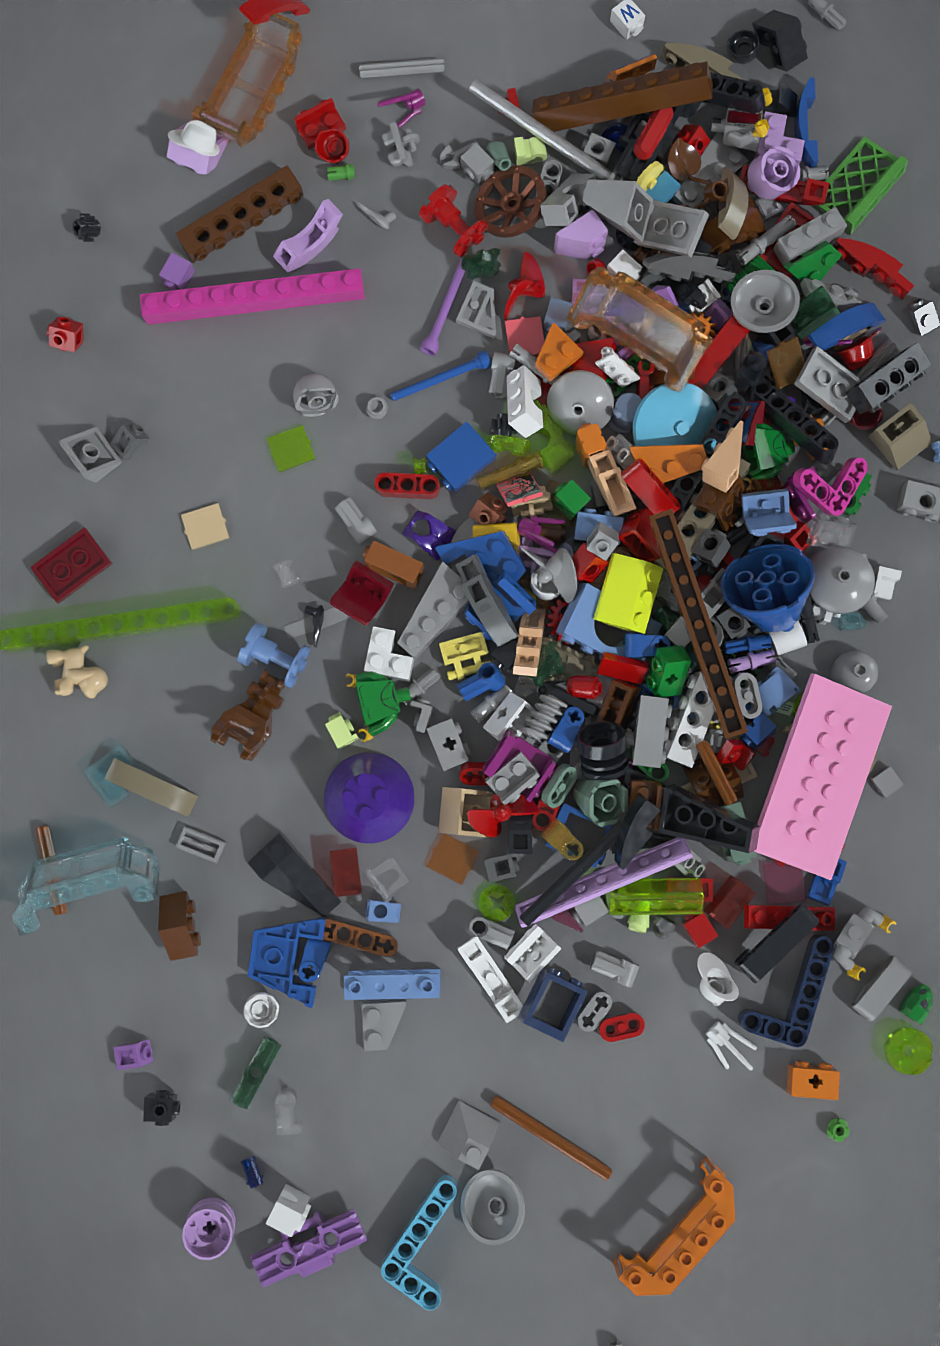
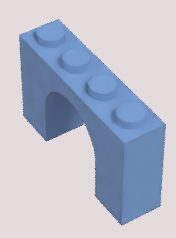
M579 583L576 596L569 603L556 633L562 635L561 640L572 645L574 642L580 645V650L590 655L593 653L599 655L600 661L604 652L625 657V635L617 644L607 646L599 640L595 633V620L593 618L601 590L588 583ZM649 617L645 634L658 635L662 624ZM626 631L625 634H640V633H634V632H627V631ZM646 656V657H628V658H632V659H636V660H640V661H644V662H645L647 656Z

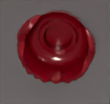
M882 407L871 414L867 411L859 415L857 410H855L851 420L848 422L858 430H870L882 421L884 416Z

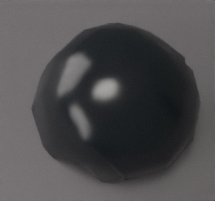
M743 29L735 32L727 42L729 57L734 62L740 64L749 63L754 60L760 50L759 36L749 30Z

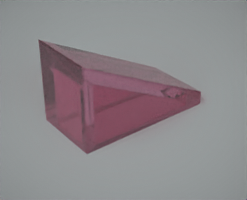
M567 910L552 917L557 922L583 932V929Z

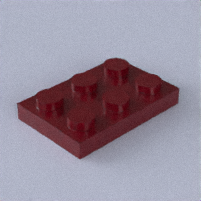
M84 527L30 568L55 602L59 604L113 563L87 528Z

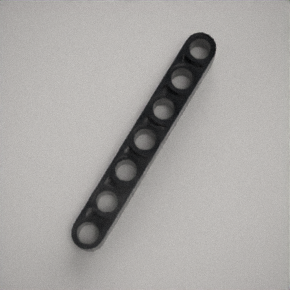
M731 394L725 399L699 443L703 444L708 458H711L714 450H706V444L709 441H716L717 445L720 442L723 443L730 428H735L746 412L745 401L738 394ZM734 401L741 403V408L737 411L729 409L730 404ZM722 421L729 422V428L725 431L718 430V424ZM702 470L679 477L670 492L674 497L682 501L681 508L674 513L676 522L681 512L688 509L689 501L693 494L700 489L703 476ZM686 480H692L694 482L692 489L688 491L683 490V483Z

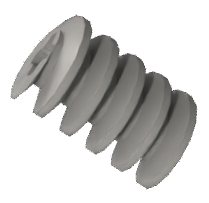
M550 694L540 695L539 698L543 704H535L538 711L530 712L534 719L527 718L525 722L529 727L522 726L521 731L526 736L542 745L544 744L541 742V738L549 739L545 731L553 732L554 730L550 723H558L554 716L563 715L559 707L567 708L564 702Z

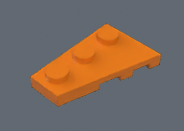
M703 444L630 446L634 461L641 458L662 483L701 470L703 462L708 458Z

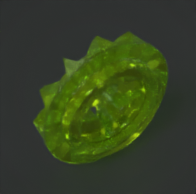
M503 885L488 886L479 897V909L483 916L491 921L507 919L515 908L514 895ZM491 895L498 899L504 895L505 897L501 901L504 910L496 907L490 911L489 909L493 902L489 896Z

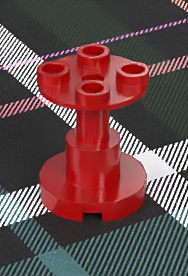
M445 184L428 197L431 202L427 207L424 204L422 205L419 217L427 224L438 220L445 228L451 227L460 236L453 248V253L462 258L473 244L477 246L483 241L485 236L482 233L487 229L488 224L486 221L480 220L469 227L459 217L461 211L453 204L457 191L450 184L449 186Z

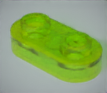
M488 435L486 444L493 452L512 451V454L517 456H524L525 453L530 452L531 447L529 440L502 435Z

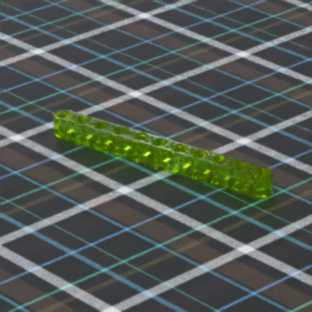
M226 597L0 630V650L18 652L233 621L240 616L241 607L234 599ZM228 604H234L235 606L232 614H225L224 612ZM211 607L212 614L204 618L202 615L203 610ZM185 610H189V618L185 621H181V613ZM166 613L167 621L159 624L158 617ZM139 617L145 618V623L142 627H136V620ZM117 620H122L121 629L115 631L114 623ZM99 623V631L93 634L91 631L92 626ZM76 626L78 629L77 634L70 637V629ZM54 629V638L48 640L47 633ZM28 633H32V640L26 644L25 636ZM6 636H9L10 642L4 647L2 641Z

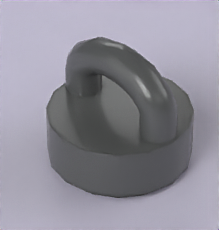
M656 914L653 919L654 934L660 939L668 937L669 933H673L677 926L673 920L662 914ZM659 927L664 930L663 933L659 931Z

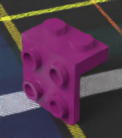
M813 466L810 467V468H808V469L813 470V471L817 474V472H816V470L814 469ZM793 472V475L787 478L788 481L780 489H788L791 509L800 522L808 524L816 517V514L806 497L794 486L793 476L795 472Z

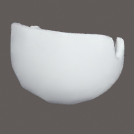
M540 567L535 572H532L530 587L538 598L552 600L559 596L560 592L553 581L547 583H540L538 581V575L541 571Z
M256 992L246 1000L244 1017L250 1025L257 1028L268 1027L278 1017L279 1004L273 995L266 992Z

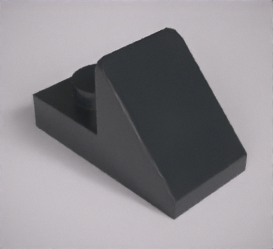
M780 83L777 90H770L772 102L770 105L765 106L763 114L766 111L787 115V117H795L798 95L784 83Z

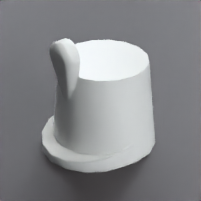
M799 621L794 624V628L789 632L761 631L759 628L754 629L755 635L763 632L770 635L771 647L777 656L807 646V640Z

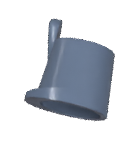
M634 393L621 395L614 402L613 413L607 423L608 427L618 434L632 432L634 416L642 399Z

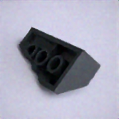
M279 833L248 862L264 882L323 917L328 915L342 902L284 833Z

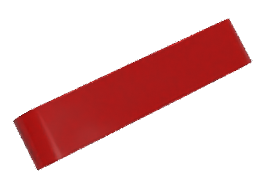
M732 315L695 362L693 379L683 382L703 389L750 330L742 326Z

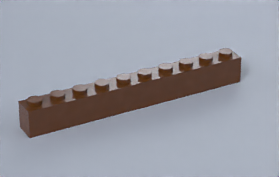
M669 509L649 516L648 520L722 735L725 739L746 733L748 729L673 510Z

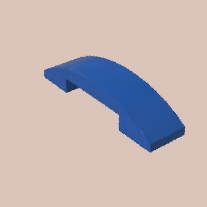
M810 77L802 92L794 120L795 139L805 140L801 159L804 165L809 168L816 167L818 163V141L809 140L807 109H811L816 98L815 77Z
M866 303L848 309L810 331L807 337L815 347L818 346L824 351L835 346L839 340L865 328L868 330L884 323L886 319L874 303Z

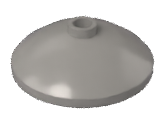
M758 270L744 276L736 284L731 295V310L736 320L745 328L760 333L774 332L784 328L794 319L798 312L800 296L796 285L788 276L774 270ZM766 307L768 310L764 311L761 308Z
M576 370L563 374L552 384L547 396V409L552 421L560 429L577 435L578 428L583 424H598L600 429H602L608 423L614 409V397L611 388L600 376L589 371ZM575 407H581L582 411H576Z
M833 547L822 551L812 560L815 579L809 594L820 608L835 614H847L860 609L868 602L874 591L875 576L870 563L863 555L850 548ZM841 573L847 575V580L841 578Z
M486 1170L477 1173L467 1182L461 1197V1215L470 1234L482 1243L499 1245L510 1241L519 1232L524 1221L525 1202L518 1184L508 1174L499 1170ZM499 1201L502 1204V1209L498 1206Z

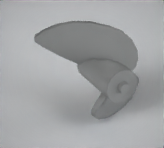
M521 547L529 557L541 566L538 581L540 583L553 581L567 603H571L577 593V576L570 552L560 548L548 560Z

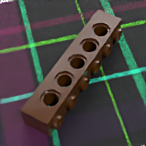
M286 165L175 234L193 263L202 261L215 249H222L228 241L243 236L246 230L261 225L264 219L271 215L279 214L289 204L297 203L304 196L302 187L289 166ZM276 191H283L279 196L274 195ZM258 202H264L263 206L255 207ZM241 213L246 214L245 217L241 219L236 218ZM227 225L224 230H218L219 226ZM208 236L206 241H199L201 237Z

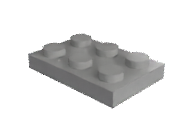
M653 200L643 243H639L634 240V243L639 246L692 258L709 214L704 210Z
M817 346L812 349L794 384L844 423L851 420L856 408L845 392L861 380Z

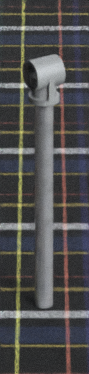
M477 79L472 82L469 88L471 93L589 173H595V177L598 179L628 181L621 175L603 166Z

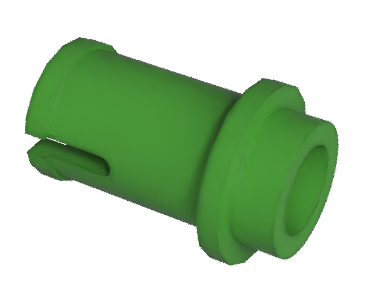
M346 163L344 166L327 167L329 181L342 179L351 181V178H355L354 164Z

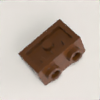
M631 779L629 808L639 793L652 801L660 811L647 827H652L658 831L661 801H663L665 788L662 787L658 780Z

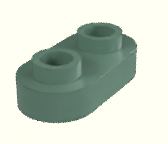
M565 763L556 769L542 792L544 804L551 808H556L562 804L577 779L576 768Z

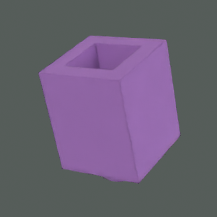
M171 253L159 276L163 286L168 290H181L186 288L195 269L191 262Z

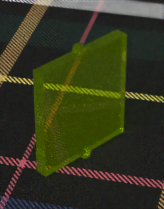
M303 425L266 438L272 452L271 457L274 458L280 473L316 459L311 448L312 441L308 439Z

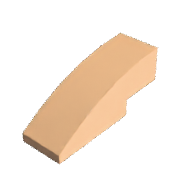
M611 450L590 456L587 462L613 516L616 517L635 510L636 506L627 484L622 478L621 469L615 463Z

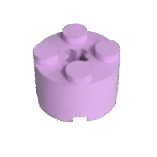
M778 146L767 150L755 158L748 169V189L759 197L773 200L789 191L797 184L800 177V166L794 160L795 155L789 149Z

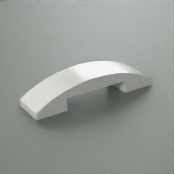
M475 935L459 946L457 950L472 969L506 1023L519 1015L523 1004L482 942Z

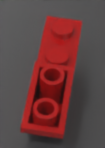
M838 238L835 241L833 247L842 254L839 260H844L854 273L860 274L863 278L868 272L872 273L876 281L886 285L894 296L900 297L902 300L914 287L909 280L899 273L903 264L888 253L857 240Z
M744 905V928L773 929L796 906ZM806 906L820 920L813 930L835 931V907Z

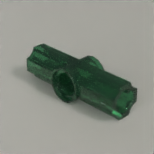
M264 1036L249 1065L246 1067L230 1098L240 1108H249L261 1083L267 1076L268 1070L282 1046L276 1040ZM251 1068H259L261 1077H253L250 1072Z

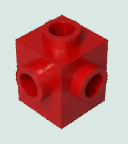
M685 124L674 139L675 141L681 138L684 142L692 145L698 151L700 157L711 141L700 125Z
M57 317L47 327L46 333L49 337V346L58 348L61 351L75 352L83 343V323L71 320L68 317Z

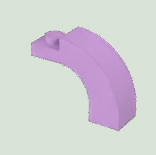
M329 199L323 200L311 222L297 235L281 241L273 257L287 273L305 265L334 238L339 230L337 225L343 214Z

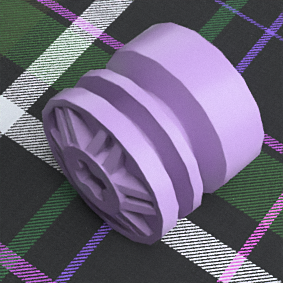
M208 1197L198 1201L191 1208L183 1227L182 1239L185 1248L192 1256L201 1260H211L220 1257L227 1251L236 1225L234 1210L228 1202L220 1198ZM211 1221L212 1225H214V1228H210V1225L207 1224V1222Z

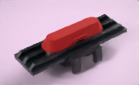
M685 104L634 115L625 133L618 139V143L625 150L613 171L628 181H637L642 172L654 162L655 158H657L656 161L662 163L667 150L677 135V132L672 128ZM641 120H644L647 123L639 138L633 139L632 136Z

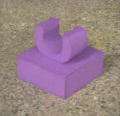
M720 298L704 314L706 318L711 316L710 323H716L715 329L717 331L721 330L733 315L732 310L726 306L727 303L723 302Z

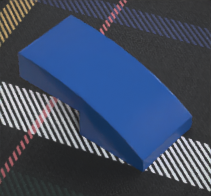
M838 859L831 880L815 874L806 898L829 906L836 886L841 882L847 861Z

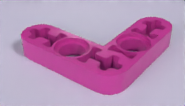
M849 458L832 486L827 484L811 469L797 470L793 476V484L825 514L839 516L845 511L867 472V462L863 458ZM844 481L848 483V489L845 493L842 490V483ZM819 486L823 491L821 498H818L816 495Z

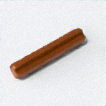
M703 740L697 743L696 749L725 805L733 804L737 801V797L708 741Z

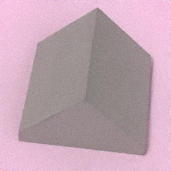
M97 427L59 441L82 476L92 482L97 483L122 462Z

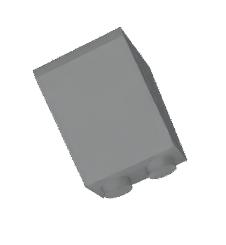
M588 179L586 188L583 191L582 201L591 210L593 209L601 219L637 242L643 243L653 199L636 181Z

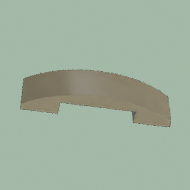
M725 166L722 168L721 180L727 184L728 193L726 207L719 211L718 227L734 240L741 230L747 213L748 190L745 183Z
M114 758L104 778L189 817L198 798L195 794Z

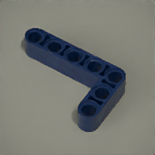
M818 934L810 938L785 1020L752 1009H744L738 1015L739 1025L750 1033L792 1047L799 1048L805 1045L834 951L833 941L826 936ZM824 940L826 944L825 949L818 952L816 945L818 941ZM817 962L819 970L817 973L812 974L810 966L812 963ZM810 984L813 988L812 993L809 996H805L803 989L806 985ZM800 1007H805V1016L800 1019L797 1018V1010ZM749 1015L755 1016V1023L752 1026H746L745 1019ZM776 1022V1032L768 1033V1025ZM793 1030H799V1038L791 1041L790 1033Z

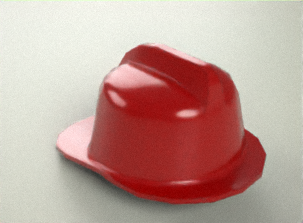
M879 327L868 332L848 347L833 353V355L839 354L849 370H855L866 365L874 353L872 337L882 328Z

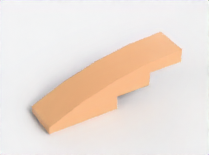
M536 607V610L530 615L527 612L522 615L513 674L537 676L546 608Z

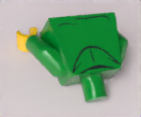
M765 423L756 424L754 446H742L745 461L750 463L748 475L753 476L752 479L744 478L743 481L749 484L746 490L749 491L752 485L756 484L758 486L773 480L782 471V465L789 462L788 455H793L795 452L793 442H785L782 431L774 430Z
M373 671L357 675L346 674V677L353 678V682L346 686L356 688L366 727L359 729L358 733H366V739L361 740L366 742L386 731L397 720V714L400 712L399 703L411 700L408 687L395 690L393 680H388L385 675Z

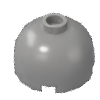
M308 374L297 381L294 387V405L296 410L301 411V414L304 416L316 417L326 414L325 409L329 407L334 409L338 403L336 387L327 376Z
M859 650L847 651L839 655L831 667V680L862 694L873 687L879 674L878 665L874 658L868 653Z

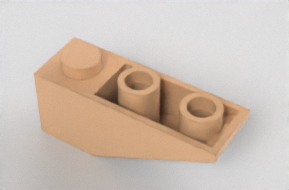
M742 421L735 428H730L723 443H718L711 458H706L701 467L703 471L702 481L725 493L736 481L739 474L743 432Z

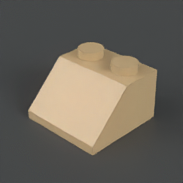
M443 787L438 833L486 837L470 825L467 811L471 809H490V800L494 796V792Z

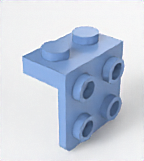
M787 488L741 494L742 519L750 534L764 536L767 535V532L788 533L791 529H796V522L789 511V491Z
M582 508V512H578L576 515L577 522L574 539L587 541V538L599 521L620 532L623 518L614 517L611 511H604V515L596 514L595 509Z

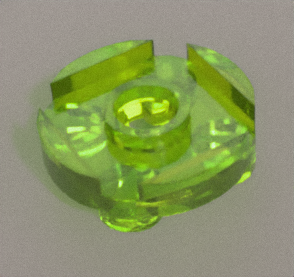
M908 1026L899 1028L890 1034L887 1042L884 1044L886 1059L893 1069L906 1075H918L927 1070L931 1065L933 1045L925 1033ZM906 1046L914 1047L912 1050L913 1056L904 1055V1048Z

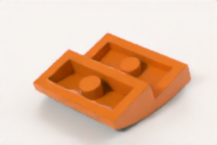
M656 54L648 55L611 71L606 81L610 79L612 82L628 77H638L649 73L655 69L657 62Z

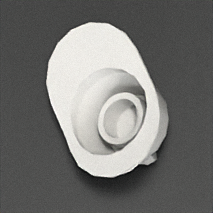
M192 120L186 124L184 129L172 130L168 133V138L172 142L192 149L202 155L216 156L220 152L219 146L216 144V130L202 121Z
M712 953L701 954L697 959V967L702 977L700 982L702 995L712 1002L714 1006H719L724 1001L737 999L739 995L738 987L723 961Z

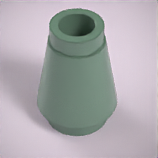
M500 141L490 142L486 147V153L494 160V164L500 170H508L511 166V161L505 144Z

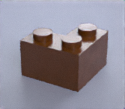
M748 207L741 230L734 240L718 227L719 215L705 224L701 234L704 241L713 246L710 252L723 254L731 249L730 246L735 243L750 244L752 239L763 235L766 229L758 208Z
M187 891L159 897L158 932L170 961L198 956V946L201 945V936L199 932L195 931V920L192 916V913H196L195 902L193 899L190 900Z

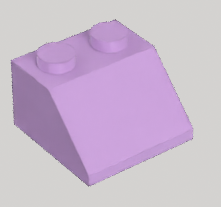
M187 123L177 129H184ZM216 132V144L220 149L219 154L216 156L202 155L169 140L167 158L174 160L178 165L194 169L198 174L206 175L216 168L229 141V137Z
M592 209L556 233L554 252L558 255L585 260L591 256L597 257L604 251L608 230Z

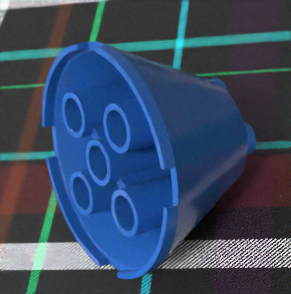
M784 544L759 546L748 550L749 554L739 560L735 558L725 569L721 578V592L726 603L758 626L761 631H791L801 615L814 583L815 571L811 559L802 554V550Z

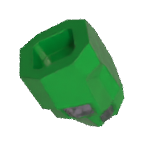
M925 984L915 986L907 992L898 1011L922 1025L933 1005L931 989Z

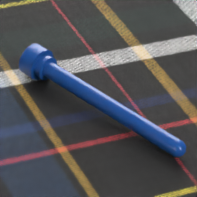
M486 350L481 351L471 361L392 392L390 398L396 401L475 368H483V370L490 368L492 365Z

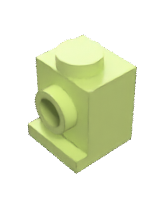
M340 712L328 718L329 722L325 725L338 749L360 739L357 734L352 735L351 732L354 731L350 720L348 718L344 720Z

